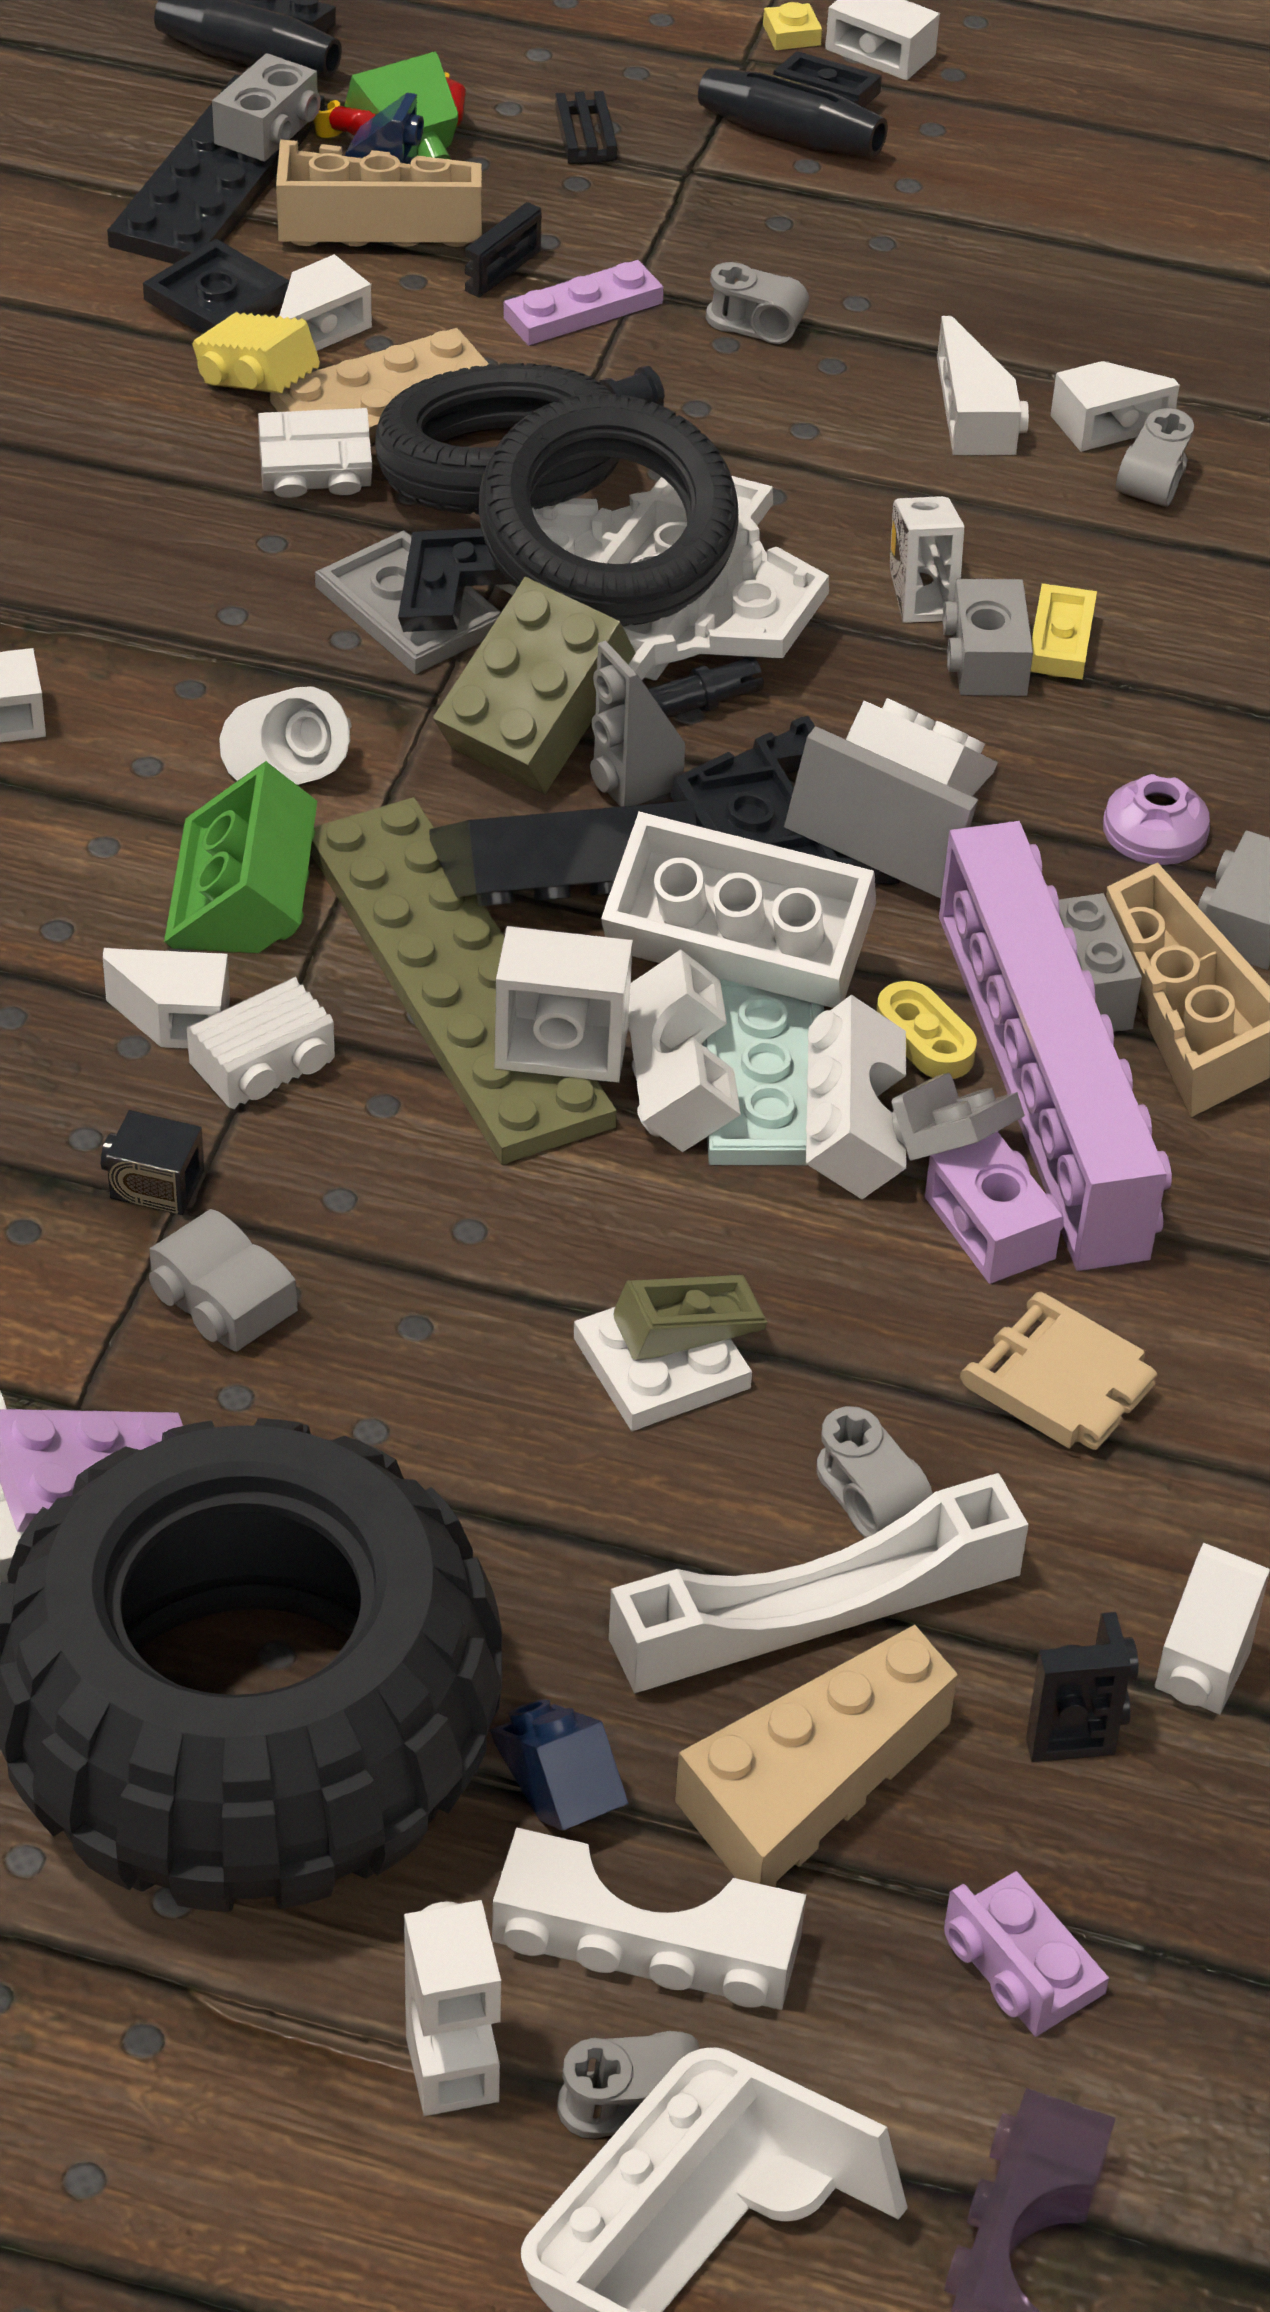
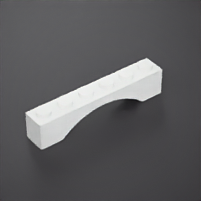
M999 1473L936 1491L912 1511L879 1532L841 1551L805 1564L767 1573L739 1576L702 1575L675 1569L612 1588L609 1641L635 1694L1019 1576L1028 1523Z

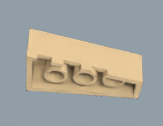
M280 139L276 182L278 241L292 242L299 246H311L318 242H342L348 246H363L369 242H392L403 247L414 246L420 242H443L448 246L462 247L473 243L482 236L481 163L416 156L411 160L410 164L400 163V160L391 155V152L371 150L368 156L355 158L343 156L341 146L322 144L319 148V153L298 151V141Z
M1158 862L1108 886L1106 899L1142 976L1138 1006L1190 1117L1270 1078V986Z
M913 1625L680 1751L675 1802L735 1878L776 1888V1882L794 1864L800 1867L818 1850L819 1841L842 1819L848 1821L866 1804V1796L885 1778L891 1780L950 1724L958 1674L917 1626Z

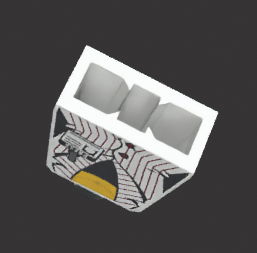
M947 497L899 498L894 500L890 571L903 623L943 621L944 602H953L956 579H961L964 524L952 502ZM919 572L930 575L934 581L929 585L923 586Z

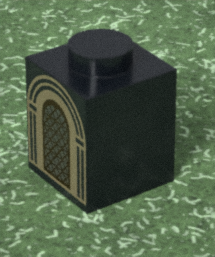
M129 1110L117 1134L110 1133L102 1148L100 1164L102 1170L108 1171L110 1198L183 1215L205 1170L202 1127Z

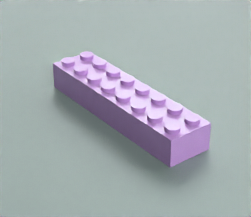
M1020 821L949 830L939 919L1007 1094L1018 1092L1025 1114L1018 1122L1046 1194L1053 1195L1061 1207L1064 1218L1061 1233L1076 1271L1148 1261L1151 1259L1155 1233H1159L1163 1229L1161 1202L1163 1191L1171 1187L1172 1173L1170 1162L1164 1151H1157L1152 1139V1123L1149 1111L1144 1104L1138 1105L1133 1094V1079L1129 1063L1126 1059L1118 1058L1114 1048V1033L1111 1020L1107 1014L1100 1015L1095 1003V986L1092 975L1088 970L1082 971L1077 959V943L1074 932L1070 927L1064 928L1059 916L1060 908L1056 889L1053 885L1047 886L1042 876L1040 851L1036 844H1029Z

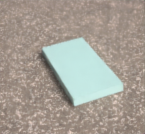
M719 979L727 1024L706 1038L702 1045L734 1069L741 1115L707 1136L709 1165H807L808 1031L815 1018L824 1012V1006Z

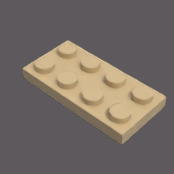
M458 328L447 331H439L431 336L405 344L393 345L385 350L356 359L344 360L339 364L313 371L311 374H305L304 379L298 378L297 384L291 383L290 389L284 388L283 393L270 392V403L278 412L367 408L370 444L375 443L376 430L382 412L388 403L401 391L424 379L432 378L438 374L443 375L444 372L457 371L461 368L470 369L472 366H487L489 363Z

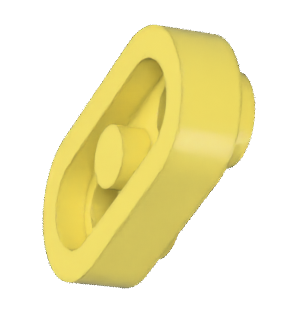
M900 981L888 985L880 992L877 1012L906 1031V1057L921 1072L932 1078L950 1073L952 1078L956 1079L964 1076L972 1069L977 1045L974 1032L930 988L917 982Z

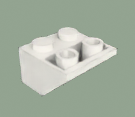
M888 698L882 708L863 701L846 740L970 796H973L993 774L998 762L981 754L985 743L942 722H936Z

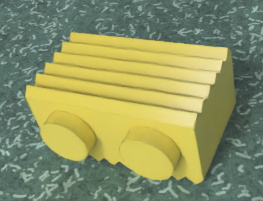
M235 312L196 338L192 344L198 360L199 372L204 378L205 383L213 386L283 393L284 388L290 389L291 383L297 384L298 378L304 379L305 373L311 374L312 368L318 369L320 363L308 323L303 318L297 320L295 317L290 319L287 316L283 319L281 316L275 318L273 315L268 317L265 314L261 317L259 314L254 316L252 313L249 315L242 313L240 315L238 312Z

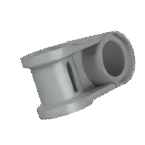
M721 263L716 265L711 271L710 282L712 287H714L713 302L707 306L705 318L708 324L720 331L735 332L762 339L768 343L781 344L787 342L797 329L808 308L809 294L798 280L791 277H783L755 270L741 263Z
M1162 408L1153 411L1147 417L1134 444L1127 449L1117 476L1116 492L1166 508L1169 507L1176 493L1179 481L1186 471L1188 459L1184 451L1192 438L1194 423L1189 415L1178 409Z
M845 1406L835 1409L826 1416L821 1430L822 1442L825 1448L821 1450L817 1458V1476L821 1484L831 1492L847 1512L851 1522L864 1538L879 1532L903 1517L933 1494L929 1481L921 1468L906 1456L882 1427L878 1418L870 1411L860 1407Z
M667 2031L650 2036L611 2039L590 2038L578 2042L570 2048L563 2063L562 2077L564 2085L559 2092L557 2112L562 2124L570 2132L582 2138L597 2139L613 2136L670 2069L682 2057L699 2049L698 2040L684 2032ZM595 2058L594 2071L587 2072L589 2060ZM595 2105H601L600 2116L596 2119L593 2118Z

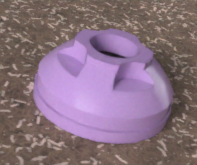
M1151 774L1123 785L1112 794L1104 812L1103 831L1111 845L1131 859L1148 864H1155L1157 862L1160 865L1177 864L1191 859L1204 848L1210 831V817L1205 802L1196 792L1187 787L1184 782L1175 777L1165 778ZM1145 796L1171 798L1176 800V803L1160 806L1149 802Z

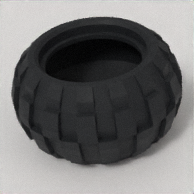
M257 1418L255 1425L215 1427L213 1421L210 1420L168 1429V1431L162 1432V1441L142 1450L126 1446L115 1451L77 1475L72 1496L57 1498L49 1509L41 1508L17 1542L7 1573L8 1583H0V1749L7 1762L9 1780L24 1803L53 1837L62 1831L73 1843V1850L88 1868L128 1890L134 1888L144 1892L154 1885L169 1888L177 1906L208 1911L232 1912L235 1899L275 1896L278 1908L283 1909L331 1897L335 1880L350 1873L365 1879L373 1874L378 1876L418 1847L428 1830V1823L433 1821L439 1810L447 1814L450 1813L473 1778L486 1753L487 1733L493 1718L500 1708L502 1690V1629L499 1610L490 1582L478 1557L473 1558L472 1546L458 1517L432 1487L425 1490L416 1480L404 1479L395 1458L371 1445L345 1435L330 1441L312 1435L309 1425L300 1422ZM262 1609L295 1613L326 1623L350 1637L342 1650L330 1663L307 1679L273 1691L242 1695L214 1694L180 1686L153 1670L137 1653L158 1636L179 1625L211 1614L233 1610Z

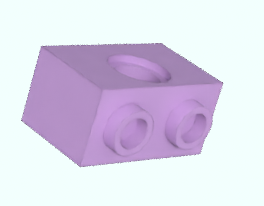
M998 1131L977 1143L930 1155L925 1198L989 1284L1056 1259L1060 1230L1064 1225L1061 1207L1053 1195L1045 1194L1031 1176L1024 1157L1018 1151H1012Z

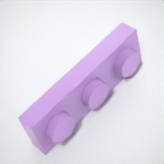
M639 260L620 263L603 271L575 277L570 281L541 290H533L525 295L504 301V319L529 346L663 304V285Z

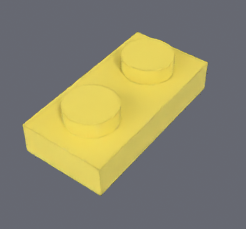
M1042 584L1032 635L1033 657L1030 672L1047 674L1052 677H1068L1083 680L1097 591Z

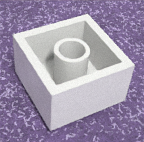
M507 926L496 977L494 1069L619 1082L628 1033L633 940Z

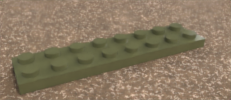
M415 797L315 826V836L312 840L310 854L500 1164L504 1165L616 1128L617 1110L597 1080L494 1069L496 977L505 937L486 907H478L477 895L455 896L430 842L429 829L434 827Z

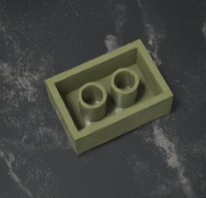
M524 577L435 713L433 719L452 749L546 794L596 714V689L593 675L597 670L598 643L607 641L628 665L636 652L620 621L532 579Z

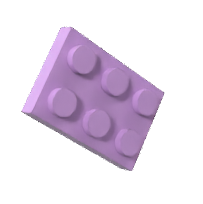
M0 1409V1484L17 1532H24L42 1507L49 1509L57 1498L72 1496L77 1475L97 1461L126 1446L142 1450L162 1441V1432L183 1426L179 1413Z

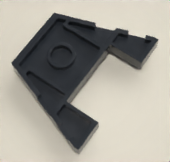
M809 716L800 717L792 721L789 731L775 736L769 732L756 738L753 748L737 756L727 752L674 778L671 797L674 802L694 800L696 826L873 870L876 884L900 883V880L784 827L794 790L786 773L798 772L806 739L815 728Z

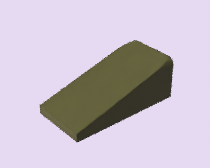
M744 1275L626 1281L613 1313L617 1327L634 1360L662 1357L764 1330L768 1323Z

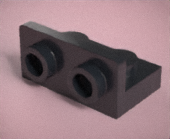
M1116 1612L1100 1614L1095 1645H1066L1057 1649L1039 1650L1026 1734V1743L1031 1762L1115 1755L1120 1725H1128L1130 1722L1131 1710L1127 1689L1128 1681L1136 1680L1139 1671L1135 1641L1133 1637H1123Z

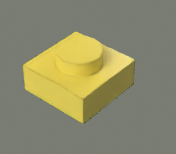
M789 2L779 7L764 8L763 26L775 50L821 45L822 27L810 3Z

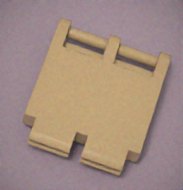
M1037 1292L1027 1302L1028 1311L1012 1328L1003 1327L993 1339L995 1346L979 1363H969L961 1371L960 1379L971 1391L1070 1449L1075 1442H1080L1088 1448L1096 1450L1123 1421L1121 1415L1124 1412L1130 1413L1156 1384L1154 1378L1158 1374L1151 1366L1144 1363L1146 1351L1043 1292ZM1037 1320L1043 1322L1029 1338L1024 1336ZM1004 1355L1009 1357L996 1373L990 1371Z

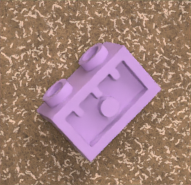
M1017 1871L977 1895H974L965 1884L950 1891L944 1925L945 1935L950 1947L962 1961L966 1963L972 1961L990 1983L993 1996L1001 2009L1013 2018L1018 2016L1035 2037L1106 1994L1109 1977Z

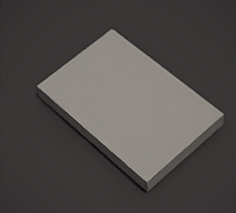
M403 530L316 571L315 587L416 675L481 643L501 612L471 586H465L458 630L403 632L398 614L412 538L411 535Z
M815 726L806 739L784 827L941 898L949 830L971 826L978 799Z

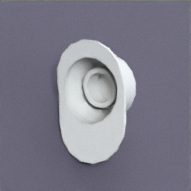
M313 686L295 687L259 697L240 705L226 719L219 738L221 758L229 774L237 781L265 761L296 785L321 779L336 771L346 758L351 741L350 718H347L342 705L330 693Z

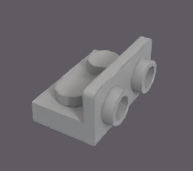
M950 1073L936 1076L892 1099L894 1109L892 1114L893 1129L898 1140L906 1146L910 1161L977 1143L1025 1116L1018 1092L995 1098L993 1089L988 1088L959 1098Z

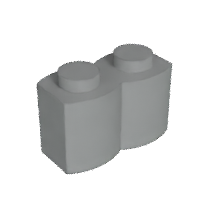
M209 1209L149 1248L152 1270L149 1274V1281L154 1292L165 1304L169 1306L176 1304L183 1311L191 1314L199 1332L211 1342L217 1340L227 1348L238 1351L298 1311L296 1280L274 1255L264 1248L252 1244L235 1223L218 1211Z

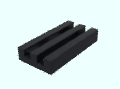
M594 91V100H586L585 92H575L574 101H567L565 93H555V109L567 162L574 164L616 161L617 144L604 91ZM592 113H595L603 149L597 150L590 118ZM578 114L586 150L578 151L570 115Z
M526 202L465 248V257L472 260L465 265V274L472 277L465 282L466 292L478 298L541 251L542 212L540 207Z

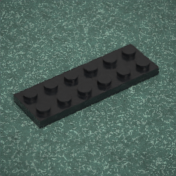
M235 74L222 91L241 75ZM320 95L319 111H325V96ZM211 103L108 228V246L175 264L215 239L224 242L277 175L279 149L264 162L214 144L213 109ZM314 121L308 122L290 140L298 141L299 147L314 128Z

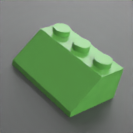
M265 761L185 818L164 942L173 949L260 953L277 940H285L292 936L299 928L304 916L302 908L305 886L309 878L308 865L311 844L315 836L314 823L317 800Z

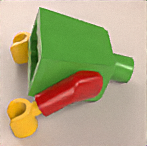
M436 51L357 73L351 77L344 106H340V102L334 100L328 103V111H318L317 116L313 120L315 132L322 138L335 137L342 132L355 136L359 127L407 92L417 94V115L423 116L424 119L423 135L419 146H417V156L450 160V156L445 148L451 145L456 127L463 121L466 89L463 84L450 79L449 73H444Z

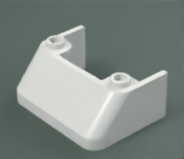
M703 2048L685 2055L670 2069L532 2228L522 2244L521 2259L532 2289L552 2312H663L749 2208L777 2221L799 2220L815 2212L835 2188L897 2219L907 2210V2204L886 2126L728 2050Z

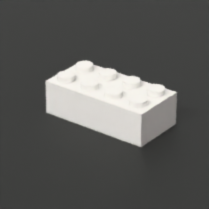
M638 812L601 920L605 937L633 940L632 956L661 963L679 950H682L719 979L834 1008L845 1000L876 905L875 874L873 870Z

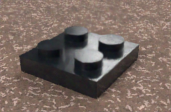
M215 239L143 282L144 300L204 334L235 312H238L240 315L242 313L246 315L252 313L254 316L257 314L261 316L284 302L290 280Z

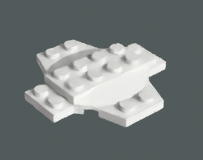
M732 476L738 499V530L732 553L721 574L704 594L681 611L654 622L623 626L636 652L629 666L641 680L648 678L656 681L669 663L698 654L783 658L829 594L828 574L777 546L768 549L766 552L760 542L758 524L773 505V486ZM662 477L651 491L629 495L630 506L614 511L604 508L598 510L597 499L572 498L569 501L536 510L532 508L535 519L543 532L557 545L584 559L609 564L634 563L655 557L670 548L679 539L687 526L686 512L679 495ZM511 584L496 585L512 595L516 591V587Z

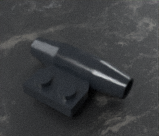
M158 0L155 8L154 24L158 31L207 55L243 65L252 66L268 53L316 70L317 77L330 78L336 73L342 55L340 40L325 33L336 23V6L318 2L319 0Z
M796 51L774 70L773 75L763 72L709 68L704 73L698 88V102L702 107L749 131L820 152L876 157L885 144L888 132L887 120L864 108L881 93L882 75Z

